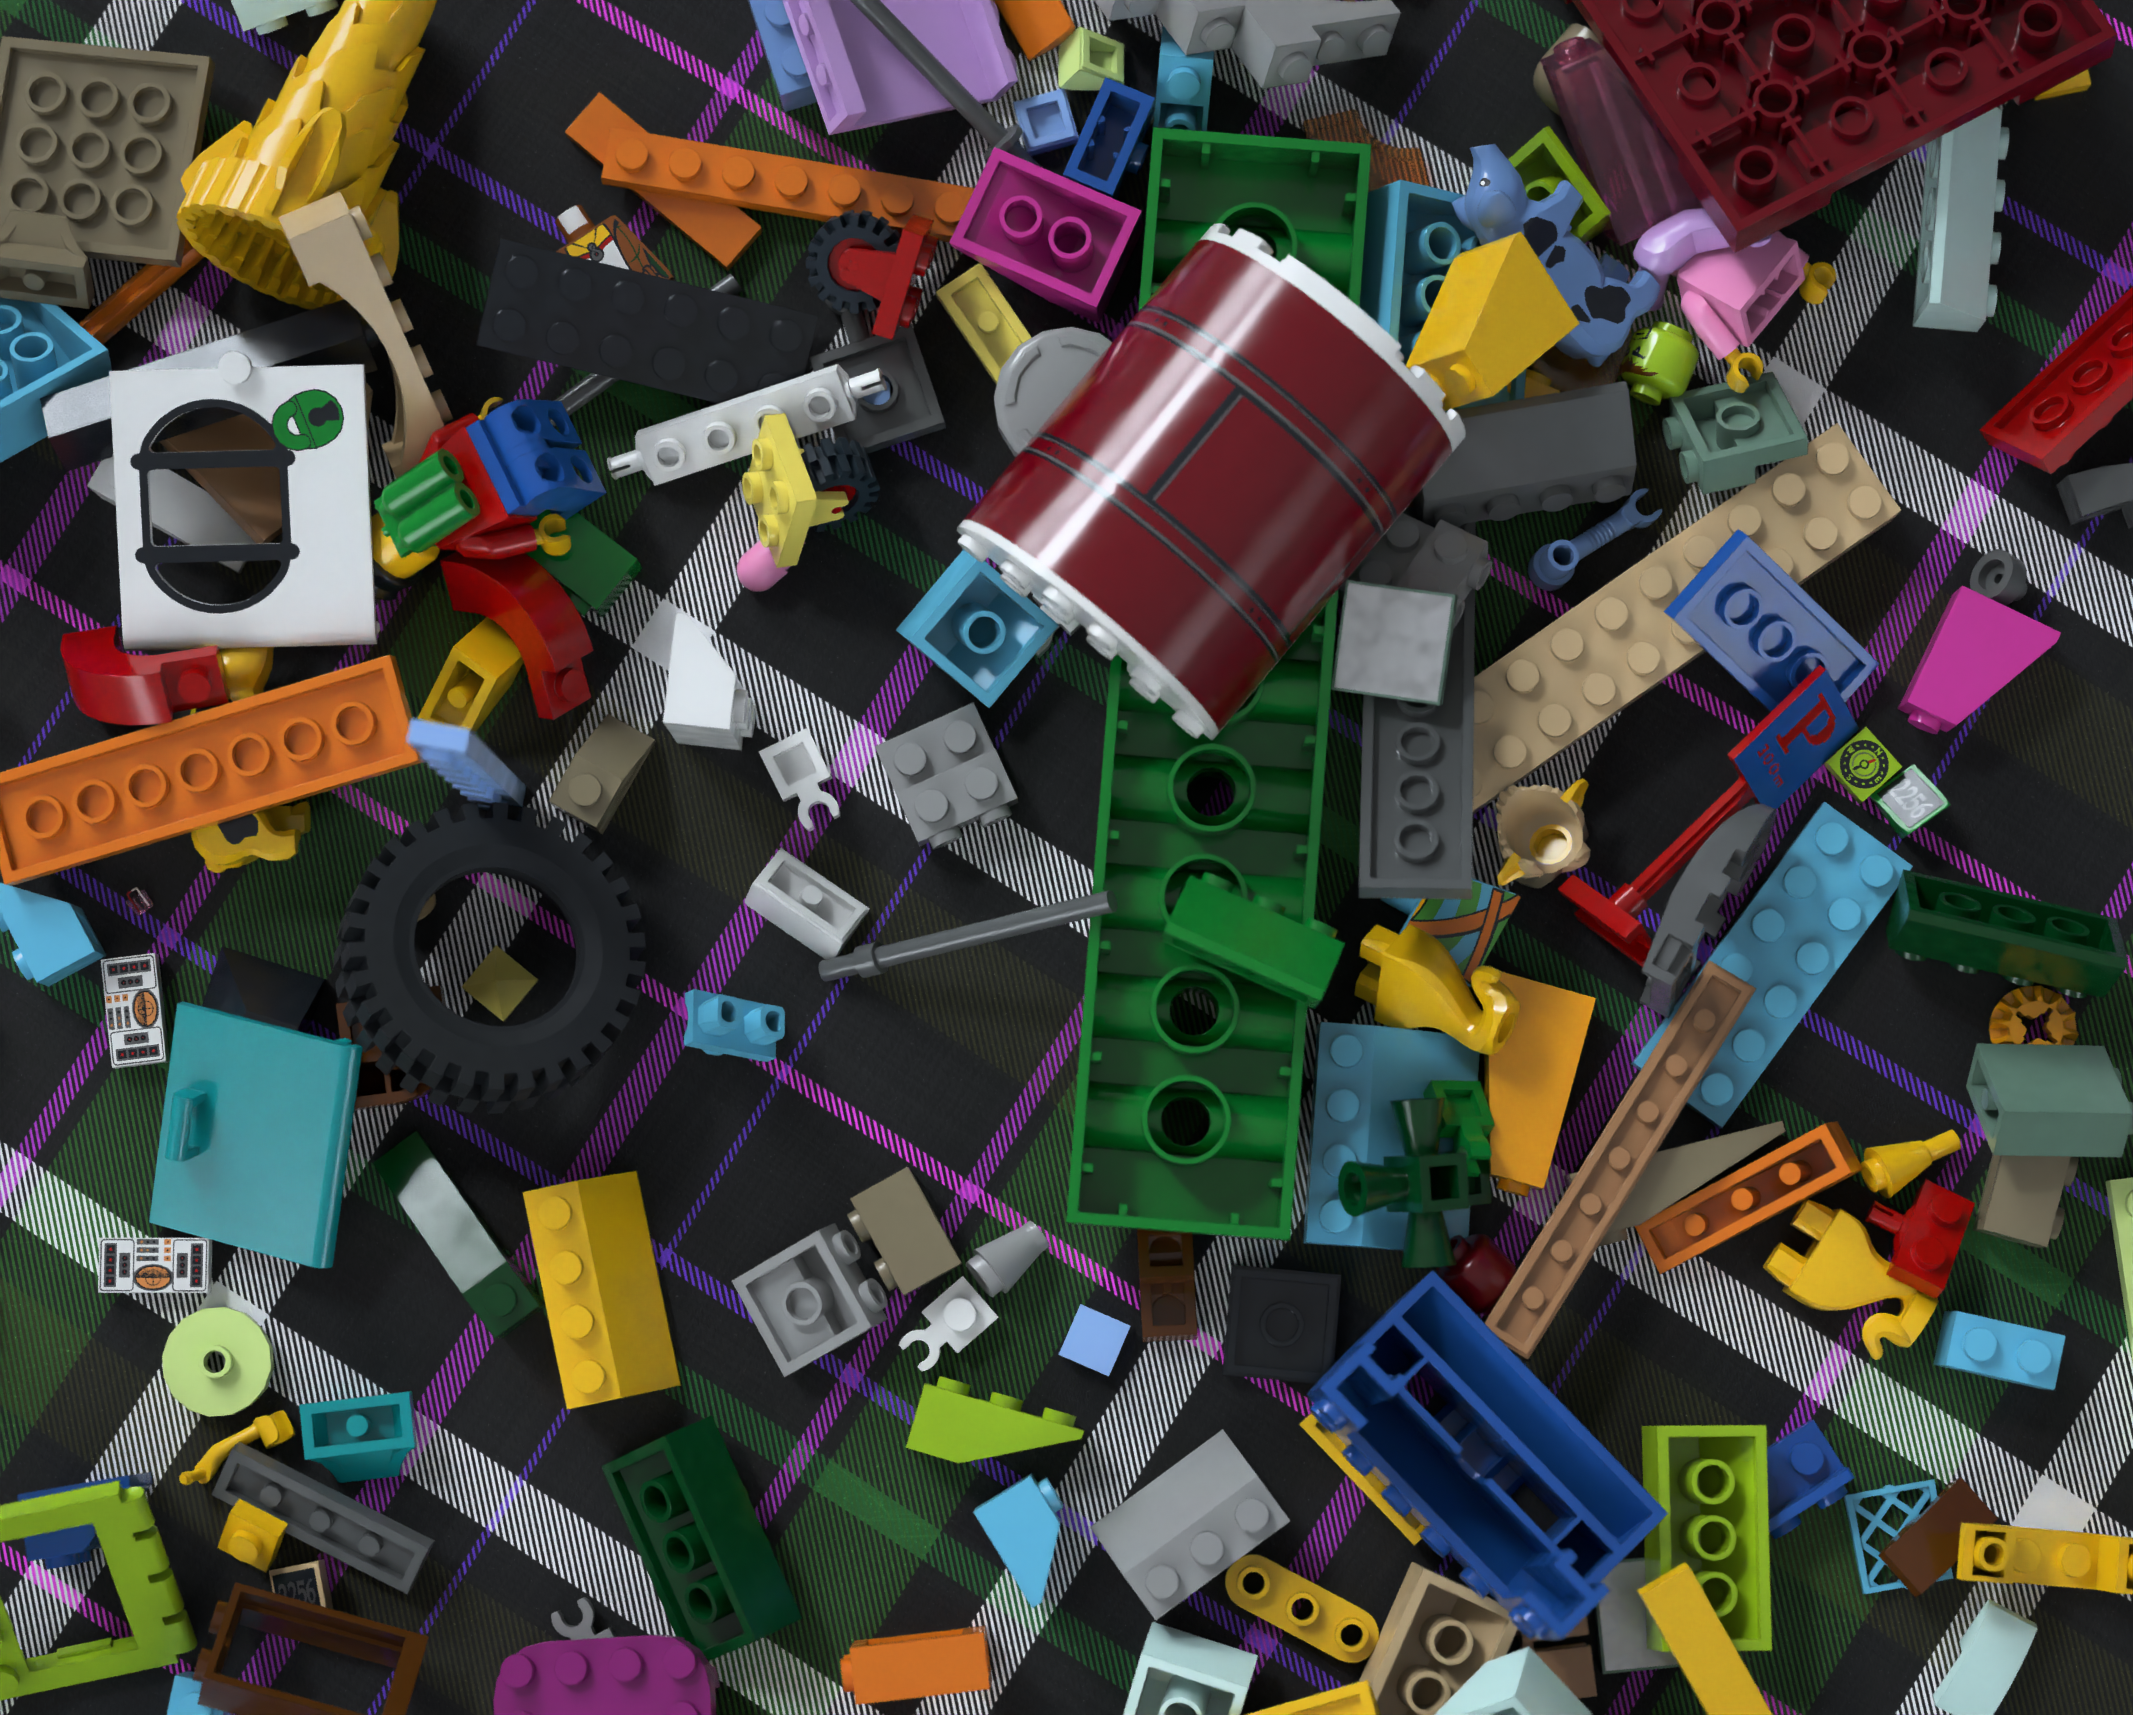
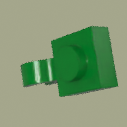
M1431 1080L1423 1092L1424 1098L1445 1097L1440 1138H1453L1452 1153H1466L1468 1177H1478L1480 1169L1477 1160H1489L1492 1156L1487 1137L1495 1126L1480 1081Z

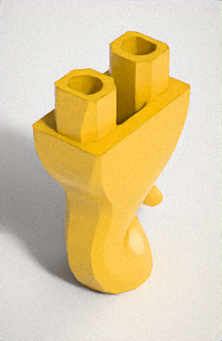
M1376 924L1363 938L1359 956L1372 963H1369L1360 973L1356 981L1354 995L1376 1006L1374 1021L1394 1028H1435L1455 1038L1469 1049L1485 1055L1497 1053L1508 1041L1518 1019L1520 1003L1513 992L1499 981L1501 978L1500 970L1491 966L1481 965L1476 967L1472 973V988L1482 1004V1011L1475 1002L1451 954L1441 942L1428 932L1409 924L1399 935Z
M1804 1200L1790 1225L1814 1240L1804 1256L1783 1243H1778L1764 1263L1763 1268L1784 1285L1782 1289L1784 1293L1816 1310H1846L1896 1297L1901 1303L1899 1314L1895 1316L1888 1313H1876L1870 1316L1862 1327V1339L1871 1357L1875 1360H1879L1883 1355V1348L1880 1342L1881 1337H1885L1899 1347H1910L1931 1318L1937 1306L1938 1298L1934 1299L1887 1276L1886 1273L1890 1262L1876 1252L1866 1228L1855 1217L1841 1208L1831 1210L1814 1201Z

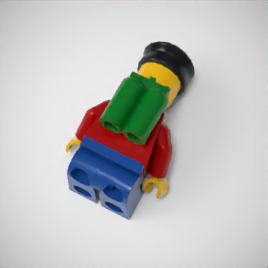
M493 397L485 402L479 416H476L474 413L467 414L432 433L419 463L385 486L381 497L374 501L375 509L378 510L377 514H371L375 599L394 600L399 590L417 584L423 576V568L435 561L440 549L457 550L466 558L504 559L535 551L537 545L540 544L544 552L552 556H561L571 549V536L550 537L549 535L554 532L564 531L566 529L565 520L606 494V490L586 450L575 449L582 442L561 401L515 400L487 414L490 408L496 407L503 402L502 398ZM550 419L556 423L560 433L553 427ZM573 466H575L579 470L583 477V480L577 475ZM545 510H550L551 514L545 516L540 521L539 528L533 529L530 523L538 519L537 516Z

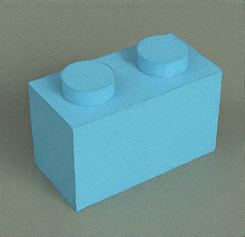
M1944 1311L1933 1365L2037 1389L2055 1390L2065 1335L1960 1311Z

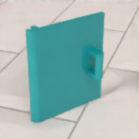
M183 1001L177 1003L149 1223L314 1268L333 1267L363 1050L362 1046L357 1044L351 1045L352 1040L347 1038L330 1040Z

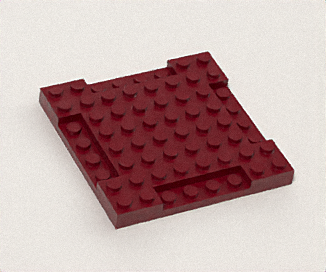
M1564 0L1566 4L1574 2L1679 158V172L1734 253L1830 204L1831 193L2005 102L2014 99L2016 104L2020 105L2110 58L2118 35L2093 0Z

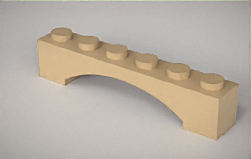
M339 191L278 218L309 287L320 282L348 301L374 329L386 349L393 372L396 413L392 440L382 444V447L397 479L419 463L432 433L445 426L444 423L452 420L453 417L441 390L438 389L430 393L424 378L433 375V371L421 345L410 348L404 333L414 328L401 299L390 303L383 288L393 284V281L380 252L369 256L363 241L373 237L360 206L349 210Z

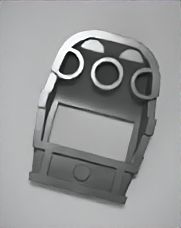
M1755 804L1738 811L1723 822L1696 852L1671 894L1643 966L1642 973L1648 976L1640 999L1641 1004L1669 1019L1687 983L1691 982L1701 965V962L1696 959L1697 948L1705 935L1715 940L1726 922V918L1718 912L1728 893L1738 897L1754 871L1774 828L1777 809L1765 804Z

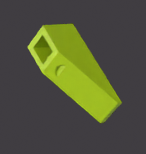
M939 1376L936 1386L929 1383L924 1384L906 1448L955 1463H964L1082 1439L1084 1430L1074 1427L1077 1416L1047 1407L1044 1408L1042 1417L1021 1411L1023 1400L993 1391L989 1401L968 1395L971 1385Z

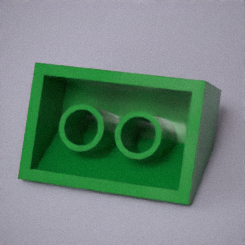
M1204 872L1201 880L1190 875L1165 927L1162 942L1315 1009L1325 993L1345 944L1334 939L1337 930L1309 917L1306 918L1304 925L1283 916L1286 907L1266 897L1255 895L1253 901L1250 902L1232 894L1234 884L1211 873Z

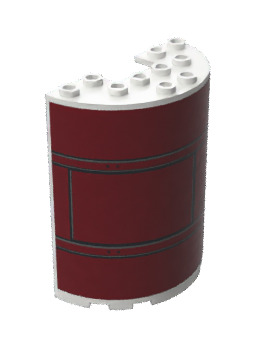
M1223 223L1212 225L1202 238L1196 242L967 514L956 530L962 535L957 543L967 553L981 563L989 557L1000 566L999 569L1003 572L1000 578L1012 590L1024 598L1030 592L1041 601L1045 598L1042 604L1065 624L1068 625L1072 619H1075L1086 628V632L1089 634L1086 640L1099 653L1109 660H1112L1117 654L1127 662V671L1132 678L1129 684L1140 695L1153 704L1158 698H1161L1177 711L1172 716V719L1184 731L1196 739L1203 733L1212 741L1465 438L1466 433L1459 414L1452 409L1445 413L1442 409L1444 404L1441 400L1444 398L1445 393L1424 369L1416 365L1409 370L1402 363L1404 356L1399 351L1402 346L1369 315L1295 258L1288 255L1286 259H1282L1279 262L1271 257L1273 250L1264 239L1241 228L1232 237L1228 235L1231 230Z

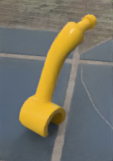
M280 1410L269 1416L257 1417L253 1420L251 1426L214 1444L197 1463L193 1471L181 1473L179 1476L180 1483L183 1485L192 1484L194 1481H198L201 1484L208 1483L238 1442L247 1445L261 1438L265 1447L269 1449L292 1438L295 1435V1431L286 1412Z

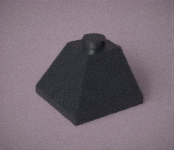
M222 946L202 1006L309 1034L326 979Z

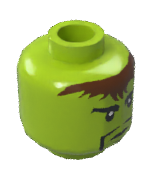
M1655 321L1652 327H1643L1636 330L1620 367L1621 377L1632 386L1630 395L1639 401L1659 406L1662 399L1669 400V397L1683 395L1687 390L1699 360L1698 349L1692 344L1693 336L1686 330L1663 321Z

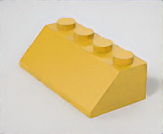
M637 1171L576 1180L523 1192L567 1410L681 1386Z

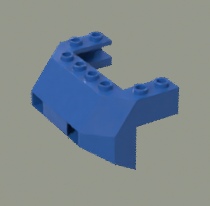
M1434 1270L1404 1294L1347 1350L1306 1394L1314 1404L1309 1408L1310 1412L1331 1433L1335 1432L1338 1438L1347 1446L1342 1451L1346 1460L1363 1476H1366L1371 1471L1386 1486L1381 1495L1387 1503L1403 1517L1410 1512L1425 1527L1420 1533L1423 1540L1442 1558L1450 1553L1464 1568L1459 1574L1464 1583L1480 1598L1483 1599L1489 1594L1510 1613L1507 1616L1511 1622L1531 1640L1535 1636L1542 1640H1562L1610 1592L1601 1581L1668 1514ZM1416 1373L1447 1403L1434 1417L1404 1388ZM1523 1483L1558 1518L1545 1533L1510 1498Z

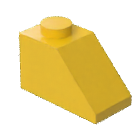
M486 617L453 646L418 716L419 720L469 729L475 734L510 688L524 662L517 646L501 626Z

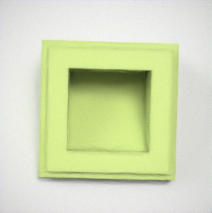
M1081 26L1061 43L1058 59V86L1060 88L1100 91L1105 77L1124 85L1123 43Z

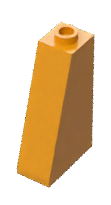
M1501 971L1499 981L1513 992L1520 1003V1011L1513 1032L1505 1045L1495 1054H1484V1095L1495 1124L1487 1137L1492 1154L1489 1159L1490 1177L1498 1179L1496 1189L1528 1197L1530 1188L1542 1190L1545 1187L1596 998Z

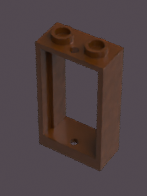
M235 1582L229 1602L221 1600L217 1602L209 1627V1633L216 1634L217 1638L213 1650L202 1647L192 1680L202 1683L198 1699L199 1705L235 1715H365L222 1675L238 1626L242 1625L396 1668L382 1715H406L429 1636Z

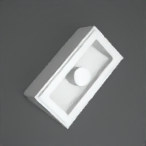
M782 848L779 849L752 883L745 898V904L825 960L837 957L870 910V908Z

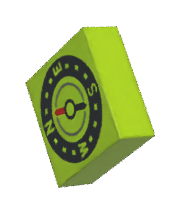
M1867 727L1863 728L1823 764L1858 804L1865 801L1902 768L1901 764Z

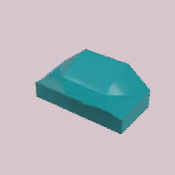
M412 1391L299 1404L305 1460L321 1463L334 1475L339 1483L399 1476L407 1453L417 1447Z

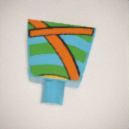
M1472 878V899L1381 898V901L1408 915L1399 935L1411 924L1428 932L1441 942L1453 957L1470 988L1472 986L1471 976L1476 967L1484 964L1521 897L1510 891Z

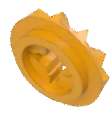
M2041 985L2017 988L2001 998L1992 1012L1989 1023L1991 1043L2021 1044L2025 1039L2023 1036L2026 1034L2027 1029L2016 1014L2033 1020L2039 1015L2048 1012L2042 1029L2053 1042L2036 1038L2025 1044L2074 1045L2079 1035L2076 1029V1012L2069 1007L2062 994L2053 992Z

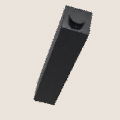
M343 299L128 370L218 368V362L223 355L236 351L248 356L252 367L365 364V374L378 370L372 348L381 346V341L365 318L361 317L360 313L348 301ZM109 376L40 398L48 438L66 472L113 457ZM217 407L195 409L171 421L162 429L153 443L242 414L230 409Z

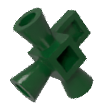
M1445 1097L1392 1100L1390 1103L1404 1155L1383 1157L1384 1166L1356 1161L1346 1162L1342 1166L1338 1177V1193L1344 1210L1353 1217L1383 1207H1387V1212H1408L1401 1268L1456 1265L1442 1211L1470 1208V1205L1491 1204L1489 1160H1477L1480 1169L1479 1176L1468 1177L1466 1153L1438 1152Z

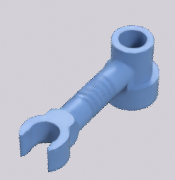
M1644 488L1635 491L1616 513L1570 541L1557 540L1552 544L1542 546L1530 558L1528 563V575L1534 585L1546 591H1554L1561 588L1571 579L1575 566L1582 558L1634 527L1646 528L1650 526L1661 515L1662 509L1645 516L1637 511L1635 505L1636 501L1641 499L1649 489ZM1554 558L1558 559V560L1560 561L1561 565H1559V564L1554 560Z

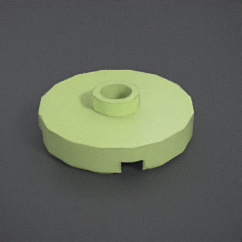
M228 1307L201 1309L183 1318L168 1336L162 1354L163 1377L173 1397L188 1410L209 1417L235 1415L259 1399L268 1388L274 1370L273 1346L262 1327L257 1324L258 1322L247 1313ZM215 1351L222 1353L225 1357V1366L217 1373L213 1372L208 1366V1358Z

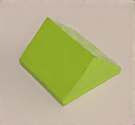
M1551 127L1543 128L1508 160L1520 174L1527 197L1531 200L1539 202L1555 192L1559 182L1567 180L1583 196V202L1570 222L1572 226L1570 233L1581 239L1585 244L1603 232L1611 212Z

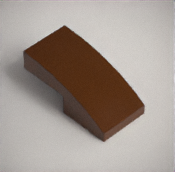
M1137 1229L1143 1342L1197 1340L1192 1234Z
M1959 1477L1949 1483L1919 1517L1908 1522L1878 1556L1914 1597H1917L1958 1561L1961 1523L1993 1524L1998 1518L1962 1477Z

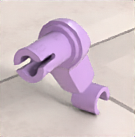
M1704 208L1683 210L1654 225L1638 240L1633 251L1634 259L1639 265L1638 271L1646 270L1661 286L1658 298L1649 311L1658 310L1663 306L1664 294L1670 273L1683 267L1686 262L1698 253L1730 247ZM1769 235L1751 244L1750 246H1764L1770 242L1772 235Z

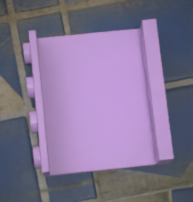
M782 0L829 135L955 109L850 0ZM880 0L980 104L998 101L1018 81L1016 60L1012 51L1006 47L999 27L998 8L993 0Z

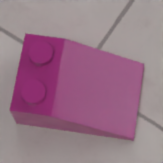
M994 147L949 245L1051 303L1100 323L1144 229L1141 210Z

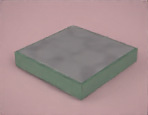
M1346 580L1331 690L1443 705L1458 595Z
M1645 1557L1623 1559L1601 1581L1610 1592L1594 1607L1600 1673L1610 1674L1680 1667L1672 1652L1647 1649L1646 1606L1637 1592L1638 1589L1645 1586Z

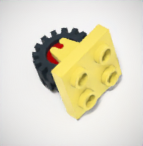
M785 413L764 416L758 439H754L752 443V460L749 471L745 472L742 477V490L745 501L749 505H754L758 516V534L761 544L765 548L769 547L777 568L798 564L807 532L812 526L815 532H823L828 524H831L834 530L842 527L840 521L848 519L850 523L859 519L856 512L867 513L872 508L870 502L877 501L879 497L877 491L880 490L864 446L861 447L860 443L856 440L848 443L847 438L838 437L835 444H832L830 438L821 439V445L813 448L811 442L804 445V449H799Z

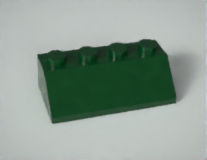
M1904 869L1886 925L1889 949L1895 950L1903 958L1912 961H1925L1927 957L1948 962L1956 970L1970 974L1979 973L1981 970L2002 974V977L2007 981L2022 986H2031L2034 982L2054 986L2060 993L2074 998H2085L2088 994L2104 998L2124 972L2128 962L2117 918Z
M712 1415L601 1466L677 1637H684V1640L699 1648L708 1661L756 1642L802 1619L794 1601L793 1593L786 1583L771 1549L770 1541L762 1529L750 1502L748 1492L741 1482L726 1448L725 1440L720 1434Z

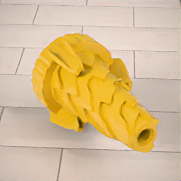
M344 0L338 14L327 24L307 58L303 55L297 58L277 100L267 99L254 127L245 120L240 122L200 153L184 171L181 183L186 196L176 216L178 219L177 225L197 252L238 281L251 286L259 292L271 295L280 301L298 305L301 308L312 310L343 300V297L320 282L309 287L278 218L340 191L348 209L360 206L373 235V237L363 241L369 256L380 252L391 278L393 277L399 254V196L393 190L387 191L380 186L400 145L393 141V138L408 108L405 92L426 50L418 45L428 26L437 0Z

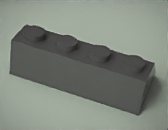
M1626 381L1454 410L1459 414L1464 424L1465 438L1412 501L1417 519L1435 528L1440 519L1460 527L1465 523L1488 519L1504 521L1513 518L1517 514L1540 510L1556 512L1570 505L1592 501L1608 503L1622 496L1631 495L1637 463L1629 389Z

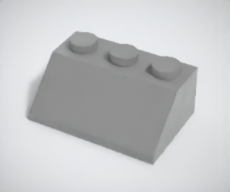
M1222 1429L1094 1523L1090 1528L1151 1615L1157 1620L1289 1523L1290 1519Z

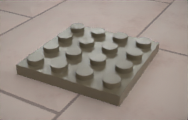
M2 36L0 45V227L12 209L63 215L68 219L78 247L88 258L181 268L186 239L178 228V219L176 218L186 196L181 183V177L201 151L215 63L211 57Z

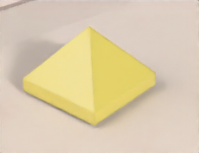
M496 945L463 984L462 988L504 1022L537 983L538 979Z

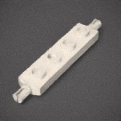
M839 364L638 430L635 435V450L607 458L609 471L612 470L611 476L614 480L644 470L645 474L656 486L752 454L753 440L758 439L763 419L766 415L785 413L795 439L856 420L858 398L886 391L885 378H882L883 373L880 368L850 378Z

